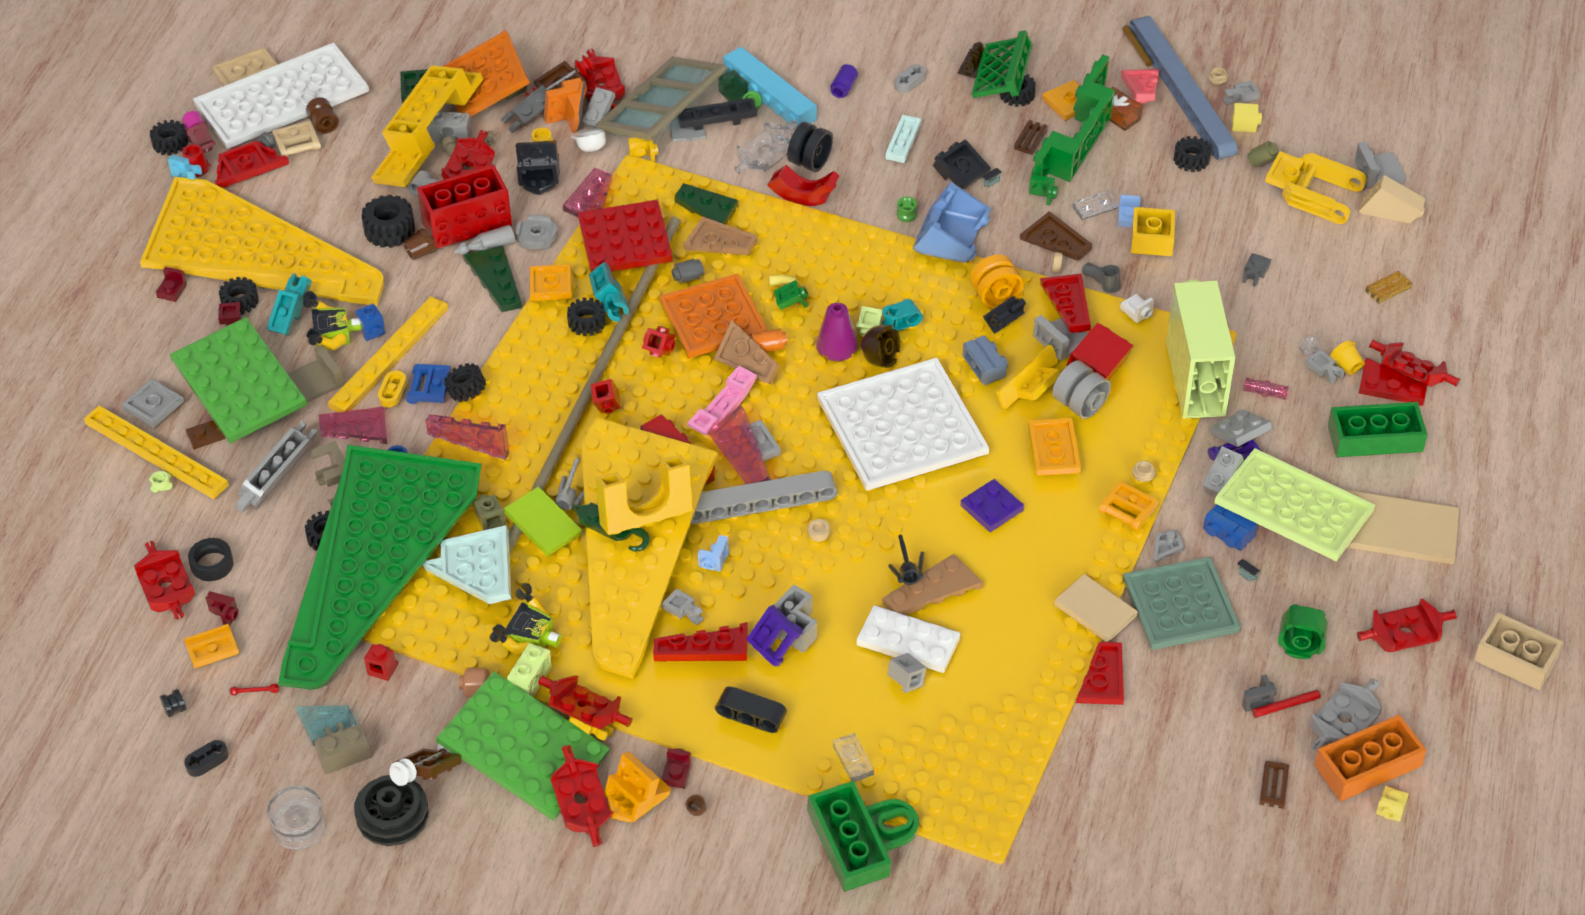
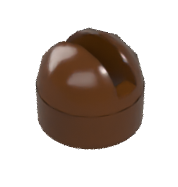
M692 795L686 800V808L691 815L700 816L706 810V803L702 796ZM695 803L699 807V809L696 810L691 805Z

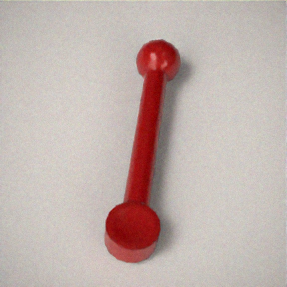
M271 684L266 687L237 688L233 686L229 692L234 696L238 693L270 691L277 693L279 685Z

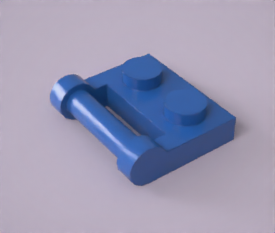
M415 364L412 370L413 379L410 391L406 395V401L410 404H416L417 402L444 403L447 393L444 378L448 377V372H451V366ZM427 375L424 389L419 391L421 378Z

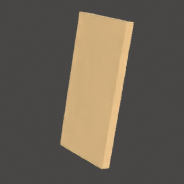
M1345 490L1375 504L1373 513L1347 548L1454 565L1459 519L1458 507Z

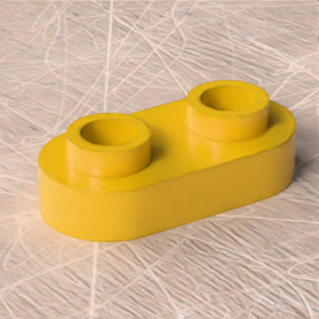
M394 370L386 374L378 391V400L383 407H393L399 403L407 386L404 372Z

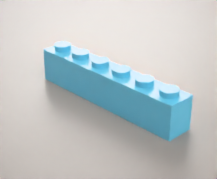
M739 47L723 56V65L727 67L726 75L732 77L748 91L758 92L761 95L762 103L770 107L790 125L797 128L802 122L813 123L817 120L816 104L743 47Z

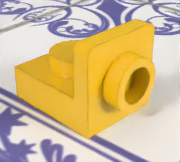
M628 138L629 155L635 157L650 156V160L655 162V155H658L657 143H653V139Z

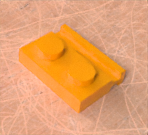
M229 624L184 638L194 669L239 654Z

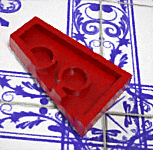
M1098 642L1090 662V667L1084 677L1083 685L1077 695L1076 703L1123 705L1122 643Z

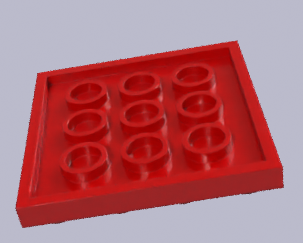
M658 200L577 212L590 273L603 262L610 266L611 272L673 262Z

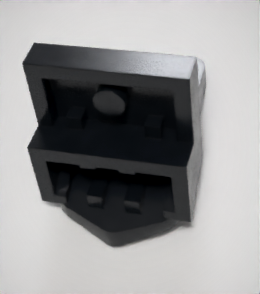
M556 141L516 143L518 162L516 168L519 186H523L524 190L536 195H541L554 189L556 184H559L560 159Z

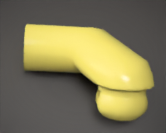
M788 275L769 276L770 286L786 285L797 280L796 277Z

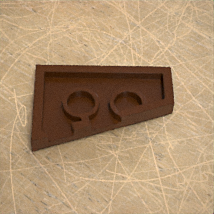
M1050 211L1020 234V240L1052 252L1062 253L1063 256L1077 261L1093 249L1092 243Z

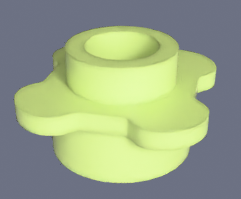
M164 471L153 473L149 478V482L152 484L150 487L151 491L157 493L158 491L170 490L173 487L170 482L171 475Z

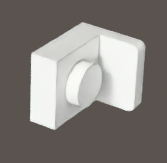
M1135 294L1121 302L1120 309L1138 323L1153 314L1154 299L1150 297L1147 300H1143L1139 295Z

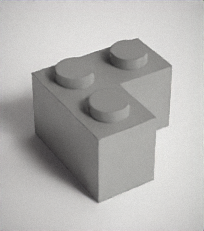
M793 584L774 606L793 624L802 628L803 633L798 639L794 640L791 646L804 653L817 639V621L809 617L812 613V595ZM783 630L778 638L783 641L787 633Z

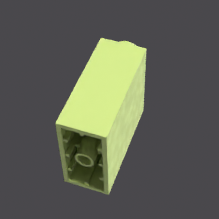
M1193 279L1184 283H1174L1166 345L1182 418L1226 416L1235 353L1218 282H1201Z

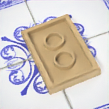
M265 46L211 67L220 83L226 86L278 64Z
M1085 574L1054 601L1056 607L1105 642H1109L1137 617L1138 613L1133 607Z

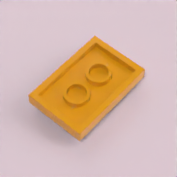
M1072 418L1029 420L1028 429L1036 476L1081 473Z

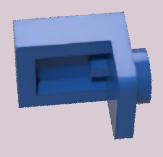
M370 304L355 311L361 323L362 334L366 341L386 334L383 316L375 304Z

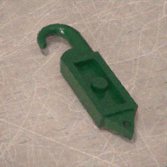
M592 502L589 505H573V510L578 516L579 524L615 541L625 540L631 534L642 538V543L639 546L628 547L631 551L639 552L648 547L650 536L643 528H632L621 531L618 534L608 535L600 525L598 505Z

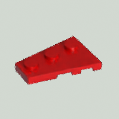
M1366 357L1359 394L1404 403L1418 402V405H1424L1427 385H1423L1420 381L1398 371L1390 370L1387 366Z

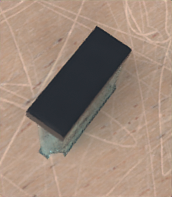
M995 168L982 176L985 179L984 187L988 186L989 188L999 182L1001 170Z
M1242 558L1237 563L1239 565V574L1248 581H1257L1260 570Z

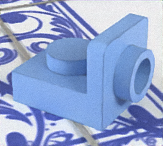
M1120 196L1118 226L1132 227L1134 207H1140V196Z
M719 535L717 542L712 544L710 551L699 550L698 561L700 567L721 572L729 553L728 537Z

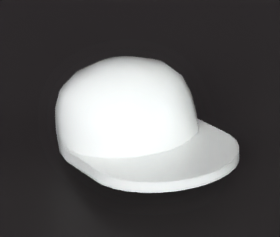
M587 129L570 135V138L575 139L578 147L584 152L597 151L606 143L605 131L601 129Z

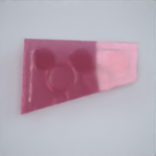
M594 168L563 204V211L578 217L577 212L602 209L612 183V175Z
M384 407L319 415L321 437L338 439L353 437L360 438L363 442H369L370 439L379 440L380 444H388Z

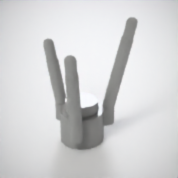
M578 458L575 459L566 484V476H562L555 503L563 510H570L573 505H579L580 501L584 498V491L576 498V491L570 487L579 463Z

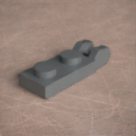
M543 85L502 117L501 121L503 124L509 122L515 116L520 119L510 126L509 131L511 133L523 125H527L544 111L545 94L548 90Z

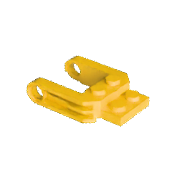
M1280 151L1265 178V182L1282 188V196L1288 205L1336 224L1346 223L1351 214V210L1346 205L1309 190L1308 187L1313 177H1316L1350 191L1360 192L1367 182L1366 175L1359 170L1314 153L1304 154L1302 158H1297ZM1351 178L1358 179L1360 184L1354 183ZM1335 210L1343 212L1344 216L1336 214Z

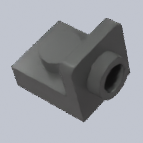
M1266 674L1261 675L1259 687L1244 690L1242 706L1245 712L1273 703L1276 688L1274 683L1269 681Z

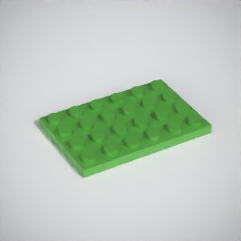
M247 317L169 354L172 362L229 444L307 405L305 397Z
M493 672L436 738L438 744L452 753L461 754L462 760L553 821L560 814V808L550 778L565 762L561 748L571 745L576 759L600 765L610 751L609 747L496 672Z

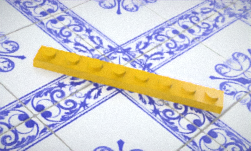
M430 296L328 401L329 408L347 416L447 312L448 304Z
M100 405L84 418L85 424L213 500L229 486L228 480Z

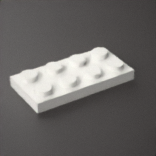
M874 605L857 638V645L892 657L909 653L926 668L944 673L960 640L961 633Z

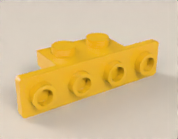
M1048 344L996 391L1003 409H1007L1018 398L1035 401L1049 387L1054 385L1060 375V371L1053 368L1058 363L1053 345Z

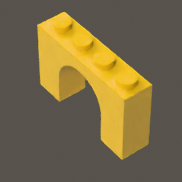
M681 454L659 460L660 488L650 501L641 505H629L627 503L626 482L618 472L596 477L599 521L608 535L618 534L621 531L632 528H639L649 523L660 522L670 517L682 516L684 513L693 511L690 465Z

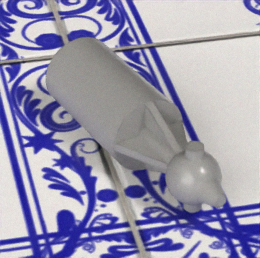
M506 225L478 234L469 244H459L453 252L463 255L469 253L470 250L480 251L505 246L515 242L514 233L511 226Z

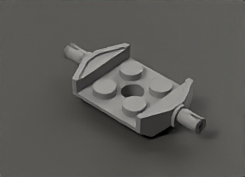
M1371 679L1365 687L1342 682L1339 690L1316 715H1311L1309 723L1312 731L1319 736L1311 744L1313 750L1316 749L1317 752L1325 744H1331L1364 730L1375 721L1382 709L1372 694L1380 685L1377 680L1375 682V679ZM1346 717L1350 722L1343 723L1338 718Z

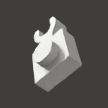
M1321 349L1305 361V366L1319 377L1325 374L1327 380L1332 384L1336 383L1337 377L1335 375L1341 379L1344 377V370L1337 367L1336 361Z

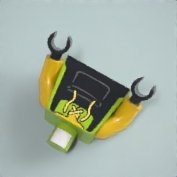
M307 291L304 295L303 305L306 308L313 306V309H311L313 328H310L306 335L309 338V344L316 345V347L323 345L326 350L332 351L349 344V332L362 330L359 319H347L346 309L328 306L320 300L316 301V294L312 291Z
M523 583L521 587L525 593L518 589L516 597L520 600L525 599L526 603H521L506 628L500 624L492 628L494 632L490 634V640L492 642L501 641V645L516 656H521L529 643L545 648L547 644L557 648L561 643L562 635L554 632L551 615L535 596L530 595L532 593L530 584Z

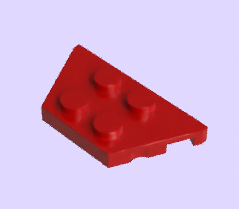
M258 141L220 153L218 156L219 165L217 166V180H215V184L225 188L289 164L288 157L286 155L282 157L277 155L274 149L265 147Z

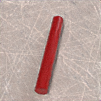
M1314 690L1254 708L1252 713L1255 718L1320 699L1321 695L1319 690Z

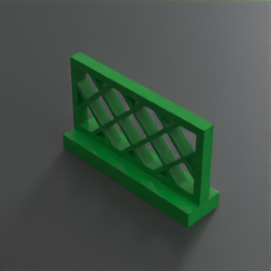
M1026 30L1019 31L1016 38L985 44L971 93L973 98L1010 92L1012 97L1019 95L1033 45ZM994 60V62H992L990 65H986L990 61ZM999 64L1001 65V66H1000L999 68H997L996 70H993V69H994L995 67H997ZM1006 69H1008L1007 72H1005L1003 75H1001V73H1002L1003 71H1005ZM987 73H991L987 77L983 78V76H985ZM995 77H997V79H996L995 81H993L992 83H990L991 80H993ZM1003 81L1005 82L1003 86H998Z

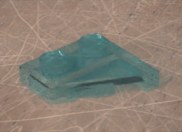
M348 706L296 707L298 717L313 746H315L314 740L326 736L324 728L329 726L331 732L336 733L339 730L338 722H342L344 729L357 725Z

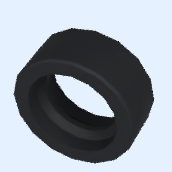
M219 538L200 540L190 548L188 554L191 572L202 581H215L225 577L232 570L234 564L230 546ZM220 553L224 555V558L215 565L202 566L198 564L201 557L207 554Z

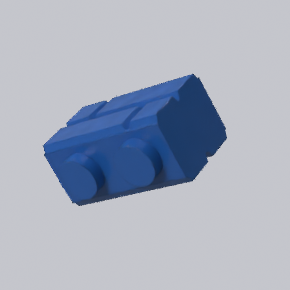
M1216 504L1206 514L1203 529L1210 536H1216L1223 540L1228 547L1242 551L1255 537L1258 524Z

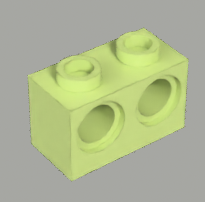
M529 643L508 675L507 680L534 697L541 686L538 684L539 678L542 675L546 677L552 668L550 650Z

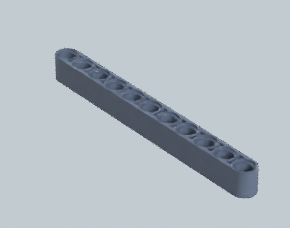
M1150 16L1130 20L1129 27L1153 61V67L1159 69V76L1199 136L1203 138V142L1207 141L1208 145L1211 146L1213 157L1219 160L1235 156L1237 154L1235 140Z

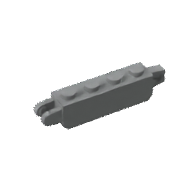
M303 421L296 428L292 427L246 478L238 494L241 498L238 500L235 508L242 513L251 504L257 508L308 450L309 444L315 438L318 431L312 429L306 436L302 433L306 428V423Z

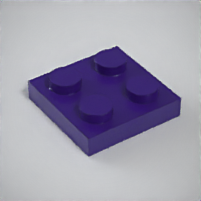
M995 479L963 498L960 504L964 510L989 532H992L1024 511V504Z

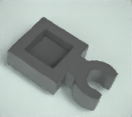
M1252 253L1245 265L1242 283H1245L1247 279L1254 280L1253 286H1257L1259 277L1264 278L1271 265V259Z

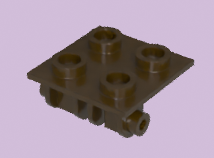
M981 42L973 44L957 74L976 78L984 51ZM994 60L990 61L986 65H990L992 62H994ZM999 64V65H998L997 67H995L993 70H996V69L999 68L1001 65ZM987 73L985 76H983V78L987 77L991 73Z

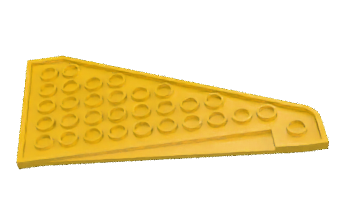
M174 177L140 260L141 268L163 270L164 267L182 270L184 274L229 281L230 278L236 280V277H240L242 280L243 277H246L247 280L251 279L256 286L283 291L292 274H296L299 278L302 275L312 280L309 291L314 292L317 297L356 304H375L378 306L384 288L383 275L378 269L203 179L192 180Z
M596 417L582 442L585 505H589L591 502L598 505L596 477L618 472L626 482L627 503L629 505H641L650 501L660 488L659 460L681 454L690 465L693 511L684 513L682 516H674L660 522L642 525L640 528L646 530L650 536V543L644 550L634 552L628 549L629 546L635 547L642 543V538L631 534L625 540L615 541L586 527L594 659L601 669L633 679L645 654L650 633L704 485L718 459V452Z

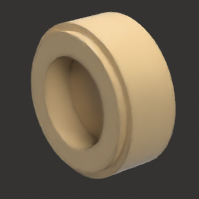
M1054 252L1051 272L1060 273L1062 253Z
M822 519L811 521L808 524L809 538L817 542L826 540L830 536L829 523Z

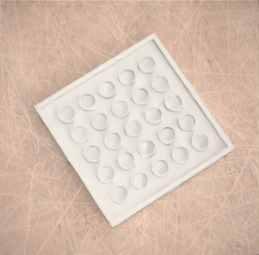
M937 358L817 393V399L866 491L989 454L987 443Z

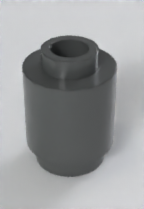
M690 259L674 264V269L671 270L673 279L678 281L679 284L699 279L700 276L704 275L703 265L699 259Z

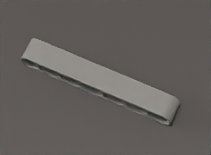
M819 471L701 493L691 524L833 499L838 492L833 475L829 471Z

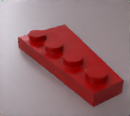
M1082 273L1040 278L1041 287L1069 333L1091 331Z
M748 622L740 623V627L730 629L729 626L719 627V631L707 633L706 630H699L690 636L682 633L654 638L653 661H747L748 641L746 639L748 637Z

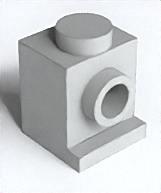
M909 653L890 659L887 675L903 686L902 691L907 693L923 686L926 666Z

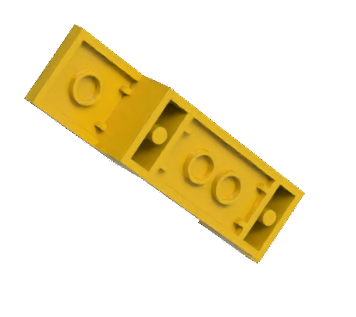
M433 65L429 67L382 131L391 151L372 175L373 183L406 188L435 147L426 128L444 103L465 105L482 82L483 77L481 73L465 72L461 68Z

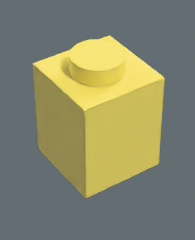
M1234 103L1232 131L1256 132L1257 124L1261 125L1262 113H1258V104Z

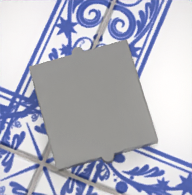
M677 118L670 122L673 142H690L691 140L705 139L704 125L702 130L695 131L694 127L680 129Z

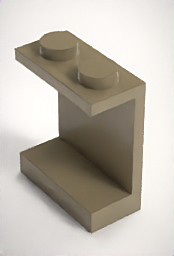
M323 345L314 348L316 361L287 373L305 397L307 403L344 386L342 370Z

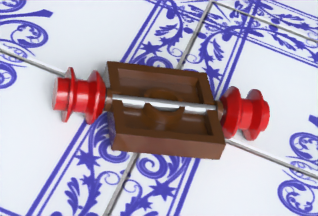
M582 55V61L575 60V68H572L564 61L534 80L535 87L532 88L533 92L542 85L549 91L561 88L562 81L577 78L585 81L582 76L586 77L588 70L594 72L593 67L595 64L589 56L586 57L585 55ZM525 92L526 97H528L530 93Z

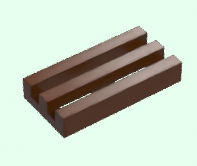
M1029 120L1015 142L1014 149L1033 155L1047 131V125L1043 124V126H1040L1039 122L1033 124V121ZM1037 131H1039V133H1038V135L1036 136L1035 140L1033 141L1032 145H1031L1030 148L1028 149L1027 147H1028L1029 143L1032 141V139H1033L1035 133H1036Z
M1265 761L1259 805L1264 806V803H1268L1269 807L1279 805V808L1284 809L1289 772L1288 764ZM1270 767L1274 768L1270 797H1267L1266 789ZM1279 769L1283 770L1280 799L1275 798Z

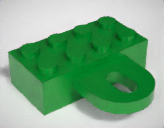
M854 780L808 795L807 811L843 891L846 892L890 877L892 862L886 851L904 846L914 839L919 825V818L915 809L907 802L898 799H888L865 806ZM896 817H904L907 820L906 824L892 829H888L883 825V822Z

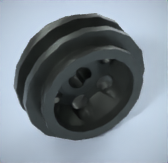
M390 775L381 776L369 782L358 793L354 803L357 827L363 837L374 844L384 846L402 845L414 839L425 828L429 818L427 797L420 784L413 780L403 786H399L393 782ZM373 811L378 812L375 816H372L371 814Z

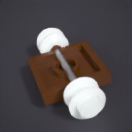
M438 744V750L423 748L393 762L389 770L390 777L399 786L412 782L416 776H421L424 780H432L437 778V775L443 772H450L453 767L461 764V754L452 753L440 744Z

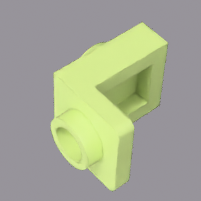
M862 306L859 321L856 322L855 326L861 336H864L870 328L881 325L882 310Z

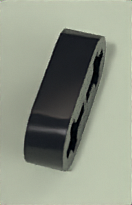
M214 740L189 754L184 760L187 773L190 776L199 777L222 764L228 758L227 746L221 740ZM196 762L197 764H200V765L196 767L195 765H192V764Z

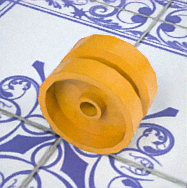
M995 254L986 257L973 268L970 274L971 284L983 304L989 308H996L1012 296L1016 299L1023 290L1024 281L1010 258L1005 255Z

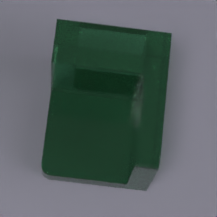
M735 70L718 78L719 93L728 101L741 100L748 92L747 81Z

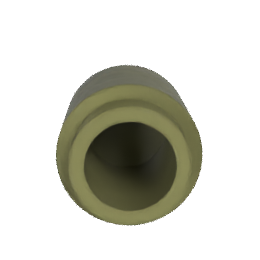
M1267 141L1251 149L1250 153H1248V160L1253 167H1262L1276 159L1279 149L1275 143Z

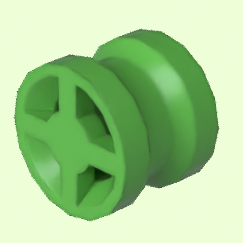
M912 197L900 198L897 202V218L902 222L914 221L917 218V201Z

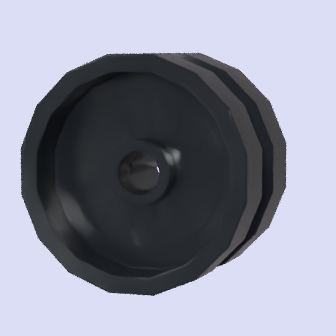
M806 121L802 122L795 129L787 149L788 161L797 166L803 165L804 168L815 173L820 171L831 153L833 146L832 132L823 128L817 129L815 125Z

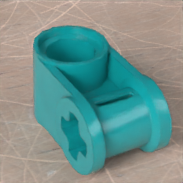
M906 299L883 308L882 315L884 320L881 325L894 326L892 327L893 329L900 331L917 326L923 320V314L911 299Z

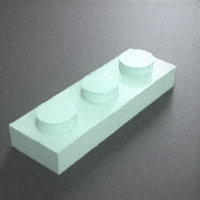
M902 115L886 151L887 160L905 163L921 126V118Z

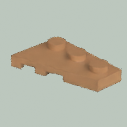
M731 320L714 359L735 369L741 366L756 374L757 379L771 385L780 365L738 324Z

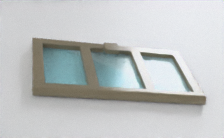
M672 56L596 124L597 129L604 130L606 133L652 140L727 71V67L723 64Z

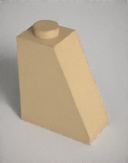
M1383 175L1364 195L1358 212L1411 224L1416 218H1420L1425 211V198Z

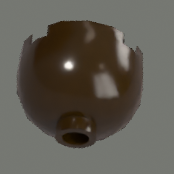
M877 325L870 328L861 341V349L865 359L874 366L889 368L897 361L894 357L896 352H900V336L898 330L893 329L892 325Z

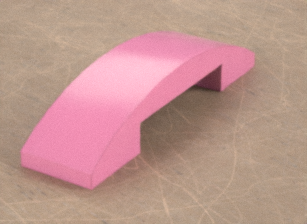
M738 366L726 379L727 386L705 410L699 409L689 420L687 426L703 435H707L717 429L744 400L757 375Z

